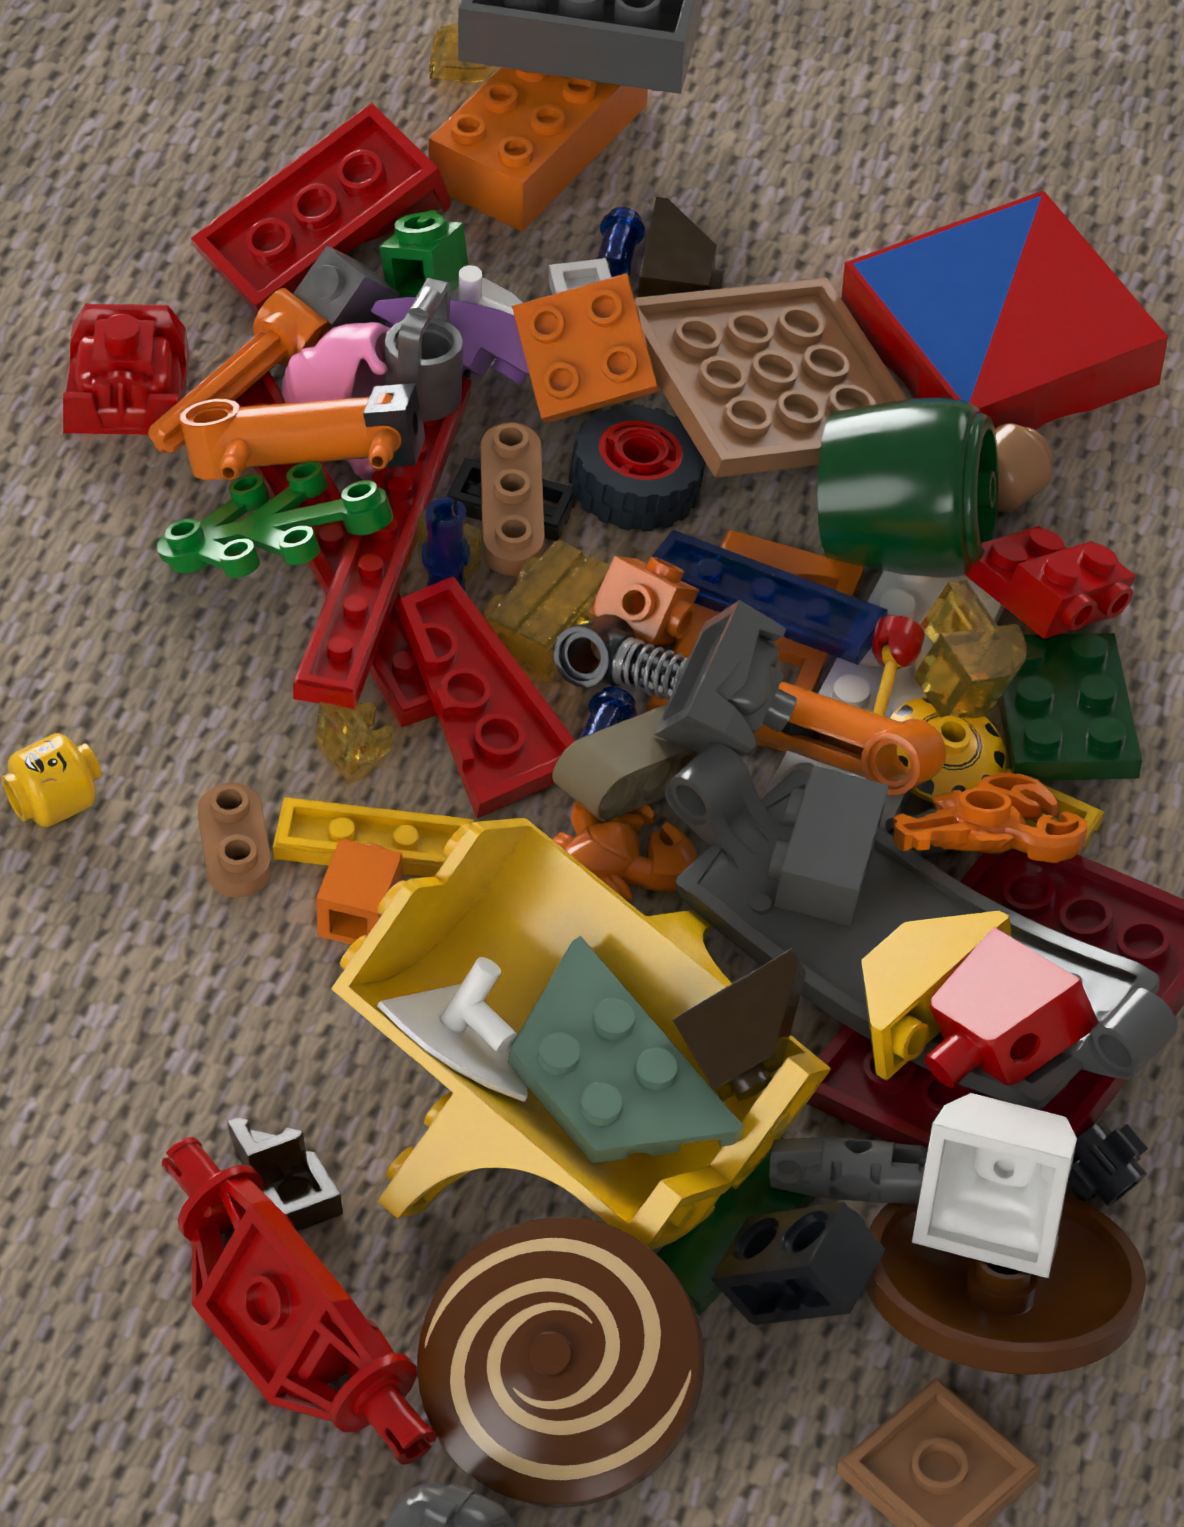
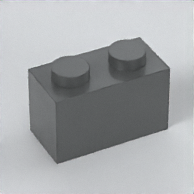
M812 765L806 789L793 787L783 823V825L794 828L790 842L778 839L771 859L768 878L779 880L775 907L851 927L881 823L889 785Z

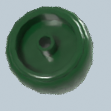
M946 398L907 399L831 413L826 421L821 440L817 484L818 525L821 545L826 558L904 575L935 578L963 576L964 573L969 571L971 564L983 558L985 550H983L981 543L994 539L998 510V448L996 432L991 417L982 414L979 407L968 402Z

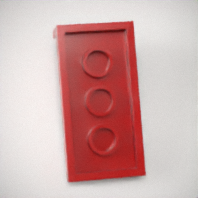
M371 102L192 236L191 240L197 252L258 313L266 300L277 290L285 288L294 295V292L326 246L347 255L361 243L377 239L393 231L396 221L404 216L429 210H441L445 213L451 206V200L439 168Z

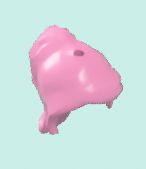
M375 322L344 324L332 328L319 340L315 347L303 348L301 352L294 354L289 360L282 379V397L285 402L297 403L370 397L374 386L385 385V374L388 372L385 364V339L390 328ZM369 458L345 460L351 465L354 473L362 480H369L373 477L376 468L370 465Z

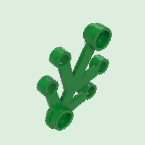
M303 462L288 471L287 479L290 486L270 501L267 487L261 475L247 474L235 479L228 488L231 500L200 522L196 519H183L171 524L158 541L157 551L161 560L168 563L170 568L177 573L195 572L210 564L224 570L225 575L230 578H240L253 573L260 565L255 547L283 557L285 563L289 565L304 564L313 560L320 552L314 531L311 528L312 526L343 520L349 533L353 535H368L386 527L393 519V512L386 492L378 488L377 484L370 480L358 481L347 486L342 491V499L294 509L307 499L323 493L328 486L322 465L319 462ZM254 511L243 520L234 522L246 512Z

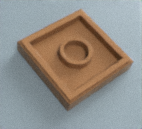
M937 1377L838 1462L837 1474L897 1527H985L1039 1479L1041 1466Z

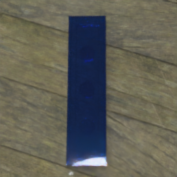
M675 530L670 532L652 555V557L669 562L684 571L681 581L699 589L694 601L695 604L720 613L741 600L787 628L783 637L856 665L860 664L872 647V639L877 622L881 618L888 616V609Z

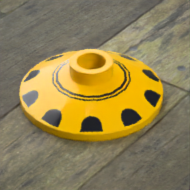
M922 697L903 704L890 716L891 719L900 722L909 719L924 720L933 725L944 740L946 760L941 771L932 779L909 791L923 800L933 803L932 798L937 795L941 796V794L952 792L953 790H961L963 792L975 788L984 777L1005 772L1006 751L1001 736L994 725L983 714L965 703L945 697ZM897 745L899 760L910 769L911 761L908 753Z

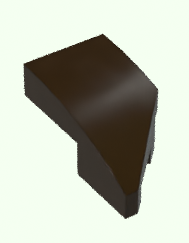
M236 1117L227 1121L230 1138L242 1165L252 1166L262 1176L264 1181L263 1193L289 1217L296 1231L343 1214L341 1195L315 1152L306 1151L302 1130L286 1127L283 1133L274 1135L250 1130L249 1120Z

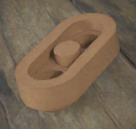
M239 783L216 785L207 790L198 803V822L207 879L217 892L225 896L238 898L251 896L261 891L271 877V854L262 802L258 794L246 785ZM225 807H237L232 810L223 809ZM237 856H244V857H246V858H244V859H242V860H233V859H230V858H232V857H237Z

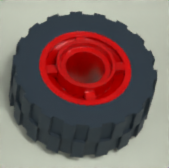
M639 404L624 407L616 405L611 406V409L606 411L599 410L593 414L589 421L585 420L581 424L579 433L576 434L569 470V483L572 484L575 499L582 503L581 507L588 514L592 513L597 516L599 521L607 525L611 523L619 526V529L629 531L630 529H641L642 532L653 531L655 528L663 527L665 529L674 525V522L678 520L683 521L689 516L690 509H694L698 502L706 462L678 416L673 417L667 414L665 410L647 408Z

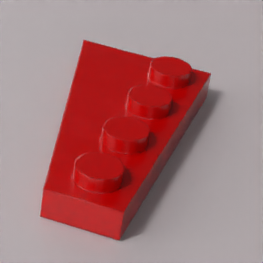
M454 576L401 597L398 609L399 618L476 819L554 785L555 783L552 778L553 769L559 757L575 740Z

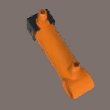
M416 383L374 386L370 397L239 407V404L233 400L211 399L193 404L180 414L191 472L196 478L203 480H234L247 467L298 464L310 461L325 462L369 458L370 465L376 469L416 465L426 438Z

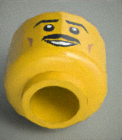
M55 733L11 755L8 760V774L1 777V782L7 799L19 819L23 822L32 819L40 827L47 828L88 809L94 804L96 800L94 781L102 778V771L96 756L86 743L77 747L64 734Z

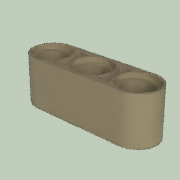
M666 704L573 742L559 757L553 769L552 778L555 784L596 818L604 822L666 797L664 790L669 785V781L700 753L654 735L667 706Z

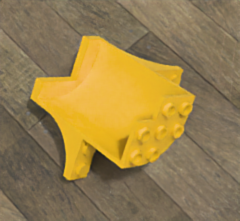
M526 818L476 821L472 824L467 823L463 825L447 842L443 851V855L447 859L435 876L414 878L407 881L402 880L385 894L377 910L382 916L368 935L361 936L347 949L340 962V967L344 971L331 988L452 1091L444 1094L427 1113L424 1124L428 1127V1130L416 1147L410 1146L406 1148L393 1161L386 1173V1178L391 1182L377 1202L399 1219L424 1212L448 1186L477 1169H516L533 1173L559 1185L578 1198L608 1225L637 1238L651 1250L680 1239L714 1211V1204L721 1194L725 1193L731 1186L737 1189L771 1151L774 1140L782 1137L831 1068L790 1035L783 1064L780 1068L770 1073L773 1079L765 1089L742 1101H737L734 1095L723 1101L744 1126L741 1140L734 1145L720 1147L718 1139L680 1144L679 1152L654 1156L646 1153H634L623 1160L592 1164L528 1086V1097L523 1102L491 1090L456 1072L419 1046L385 1015L377 1005L382 1000L458 984L461 985L479 957H484L496 963L501 969L500 976L484 999V1002L519 1034L571 942L581 936L712 1088L672 1020L732 984L715 964L705 947L703 939L712 925L694 910L653 916L643 915Z

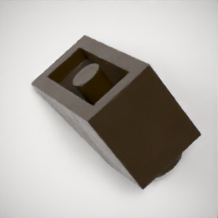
M656 197L639 275L638 298L724 289L725 270L715 269L717 245L668 198Z
M792 948L672 1019L713 1090L722 1101L733 1095L737 1101H742L756 1095L765 1089L773 1079L770 1073L780 1068L783 1064L806 972Z

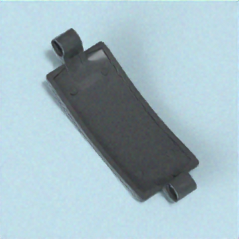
M711 743L669 781V785L664 790L666 800L672 810L710 846L676 878L679 896L722 935L761 966L792 948L806 972L801 995L838 1021L870 1040L861 960L904 922L1001 911L1010 916L1011 937L1081 980L1098 1020V1023L1088 1035L1017 1084L1004 1085L980 1068L975 1067L959 1082L961 1085L1009 1103L1037 1110L1045 1107L1081 1069L1129 1080L1176 1034L1178 1026L1175 1015L1163 999L1155 994L1159 990V976L1155 972L1136 961L1056 932L992 901L951 877L910 849L905 852L900 850L893 842L894 837L880 826L851 927L775 907L779 880L768 878L769 867L777 840L790 842L794 828L783 825L793 787L806 789L810 774L803 770L797 769L792 771L760 800L755 791L750 772L739 755L726 745ZM941 1032L927 1043L922 1053L916 1059L911 1060V1062L929 1070L924 1058L944 1040Z

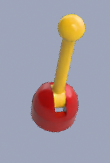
M897 615L881 618L875 627L872 639V652L878 663L884 666V671L873 712L882 716L886 714L897 669L913 665L922 650L925 638L924 629L910 618Z

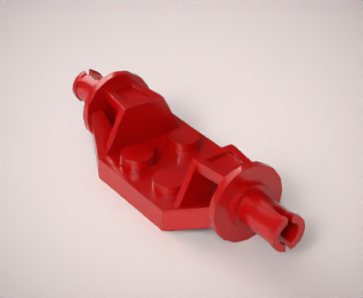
M195 1137L184 1138L170 1147L166 1152L168 1158L162 1159V1167L168 1174H171L189 1197L182 1206L177 1220L179 1231L191 1242L192 1306L269 1404L331 1421L342 1432H357L371 1424L393 1451L397 1461L402 1465L415 1462L424 1456L432 1447L429 1443L435 1442L437 1435L430 1426H427L405 1398L411 1391L417 1378V1366L404 1353H394L377 1325L364 1317L352 1298L295 1230L293 1222L263 1193L264 1181L262 1176L249 1165H237L221 1171L202 1148L200 1141ZM234 1227L235 1231L223 1250L221 1234ZM345 1374L351 1377L339 1391L327 1385Z

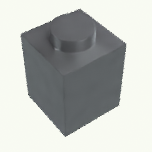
M329 246L325 247L294 292L297 297L335 327L353 323H381L382 320L371 312L375 302L396 299L400 295L398 291L363 263Z

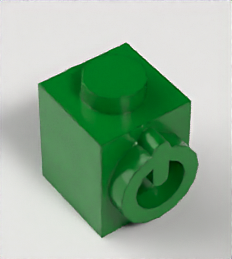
M436 210L410 214L397 220L394 224L395 233L380 246L385 282L400 293L398 298L416 297L427 278L449 282L451 294L459 287L460 269L469 266L463 223L445 221L444 216L438 214Z

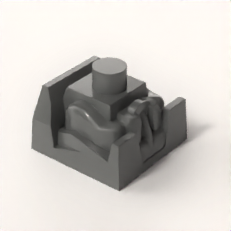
M741 600L707 620L697 638L654 735L697 753H701L711 743H721L735 751L740 757L754 749L756 740L753 733L758 731L762 724L780 732L787 724L797 701L796 697L778 688L784 675L775 669L779 661V648L774 642L784 636L787 628Z

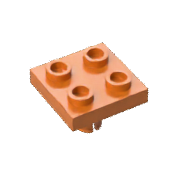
M627 273L512 306L540 417L544 424L659 392L633 289Z

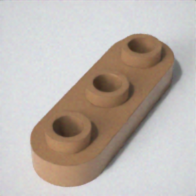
M507 422L491 427L481 439L483 557L487 565L495 572L506 576H521L538 568L544 558L545 536L541 441L537 433L530 427L520 423Z

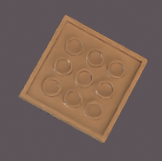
M828 278L635 298L657 383L715 478L818 465L824 428L832 412L907 400Z

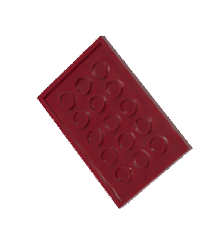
M1016 849L1000 854L983 853L960 881L981 895L1036 923L1086 944L1140 963L1159 976V990L1155 994L1163 999L1175 1016L1184 1006L1183 898L1078 854L1071 859L1053 863L1032 860L1027 857V853ZM844 1024L818 1056L831 1070L806 1104L885 1141L895 1142L896 1144L921 1145L927 1148L929 1146L932 1124L944 1105L970 1093L993 1099L997 1098L959 1083L953 1088H949L942 1084L931 1071L911 1061L905 1063L888 1080H885L876 1075L871 1040ZM1081 1069L1045 1107L1037 1110L1067 1117L1076 1138H1078L1097 1122L1127 1082V1079H1118Z

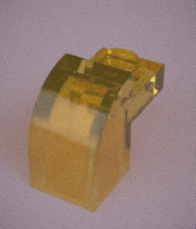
M967 580L948 582L920 624L932 641L933 646L913 676L941 718L955 716L962 720L975 719L986 715L994 708L1024 664L1027 654L1026 642L1017 624L1003 626L996 624Z

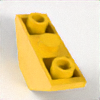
M991 911L904 922L861 960L866 1008L877 1076L888 1080L905 1063L916 1059L922 1053L926 1044L940 1033L939 1027L929 1008L931 998L990 930L995 927L1011 937L1009 915L1001 911Z

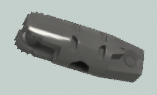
M837 1137L775 1139L770 1157V1186L826 1199L917 1205L920 1198L928 1147L896 1144L895 1142Z

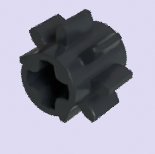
M1099 1121L1077 1138L1067 1185L1084 1202L1090 1197L1094 1198L1098 1195L1107 1206H1110L1131 1191L1147 1175L1138 1161L1148 1148L1128 1124L1121 1129L1116 1128L1114 1131H1111L1103 1121Z

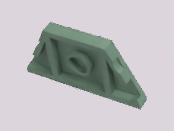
M581 936L574 939L510 1048L508 1064L592 1164L623 1160L634 1153H646L651 1156L679 1152L680 1144L718 1139L720 1147L734 1145L740 1141L744 1129L742 1123Z

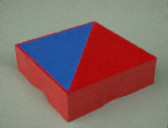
M1044 190L845 262L841 299L884 365L890 368L904 382L913 399L946 398L963 400L979 407L982 414L991 417L994 428L1003 424L1013 423L1036 430L1055 419L1075 413L1092 411L1160 385L1168 336Z

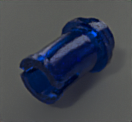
M617 207L612 209L601 220L600 232L603 238L596 259L606 258V261L609 262L608 268L611 277L625 273L629 277L636 245L641 243L645 236V226L641 216L635 210L627 207Z
M615 686L604 687L600 692L592 695L588 704L590 716L580 738L637 716L636 702L633 696L626 690Z

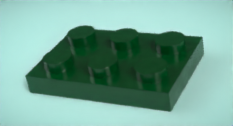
M1115 633L1058 634L1046 639L1039 635L1031 634L992 636L990 655L1011 773L1022 774L1039 781L1136 779L1140 777L1142 757Z

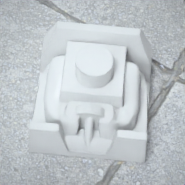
M973 1093L944 1105L932 1124L912 1243L1049 1278L1058 1244V1232L1066 1187L1077 1141L1067 1117Z

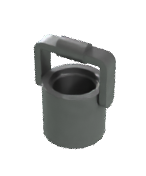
M431 278L426 279L404 320L396 323L387 332L385 339V364L388 368V372L385 374V385L416 383L422 421L424 422L439 420L452 414L460 406L462 397L463 339L459 330L450 324V283Z

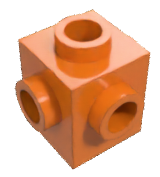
M614 556L589 613L595 616L610 614L620 617L633 629L636 639L643 640L645 646L651 643L653 645L673 646L677 639H681L686 635L693 624L696 615V607L693 603L699 589L681 581L684 571L662 559L651 556L648 563H645L637 558Z

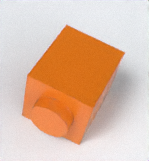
M339 839L316 897L317 936L353 944L361 936L368 935L382 916L377 911L381 900L396 883L403 880L402 853L388 850L373 843L362 844Z

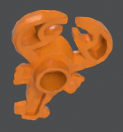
M998 773L987 776L975 788L963 792L961 790H953L952 792L943 793L941 796L937 795L932 798L933 808L936 812L926 814L925 817L915 818L905 814L893 817V842L903 852L913 847L917 851L929 850L930 844L943 849L1000 854L1016 849L1027 853V857L1032 860L1055 863L1071 859L1083 850L1087 832V821L1071 812H1059L1058 822L1054 821V817L1058 813V802L1054 795L1039 780L1013 773ZM1038 819L1036 828L1025 823V820Z
M575 800L570 819L576 836L573 837L568 833L561 832L552 839L625 900H632L634 897L629 884L652 891H676V878L698 858L695 846L683 831L667 821L661 827V832L654 830L649 836L646 857L639 855L640 839L637 831L641 829L644 823L649 826L652 825L657 817V813L649 804L603 822ZM661 836L665 840L667 845L662 842Z

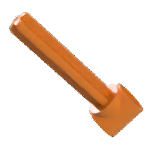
M287 289L277 290L266 300L255 317L253 323L254 337L150 426L148 436L154 442L155 448L161 453H175L185 444L180 414L186 408L211 399L235 401L276 364L288 365L290 358L294 354L301 352L303 348L315 347L319 340L332 329V325Z

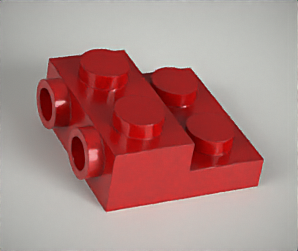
M1040 526L981 543L983 550H985L983 558L971 564L969 571L964 573L965 576L1043 639L1070 630L1076 631L1085 625L1106 618H1115L1123 612L1133 596L1131 586L1136 577L1135 574L1118 562L1116 554L1109 548L1096 544L1093 541L1066 548L1063 540L1057 534Z

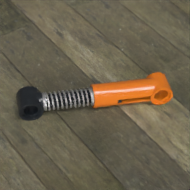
M603 614L565 629L558 636L554 645L556 668L565 681L572 685L585 688L598 683H604L613 687L626 685L629 689L646 692L649 696L656 695L658 699H666L668 702L670 700L669 696L672 695L689 658L684 659L682 654L674 655L672 650L665 652L662 647L655 649L652 643L645 646L643 640L636 639L633 629L625 620L610 614ZM591 641H593L599 649L600 660H598L596 656L593 654L591 648ZM781 681L778 688L797 698L795 708L787 724L780 732L762 724L760 729L753 733L755 740L859 775L867 780L889 785L887 795L893 796L906 793L932 779L941 771L946 760V746L942 735L933 725L924 720L909 719L900 722ZM897 745L908 753L911 761L910 769L899 760Z

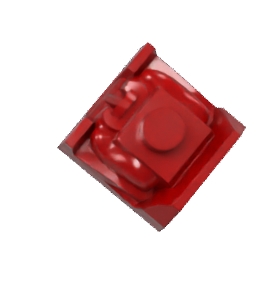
M84 304L71 329L70 365L66 392L63 393V433L148 435L150 426L186 396L189 361L186 327L169 305Z

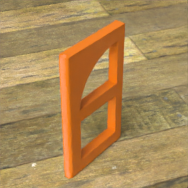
M729 530L721 541L693 603L696 607L693 624L683 638L676 640L672 651L674 655L682 654L684 659L689 657L707 620L756 591L787 584H811L835 588L814 640L785 632L782 638L774 642L779 648L778 657L780 661L802 667L794 685L815 692L863 579L864 567ZM656 695L651 696L646 705V712L666 705L668 701L666 699H658ZM756 740L757 745L787 753V750Z

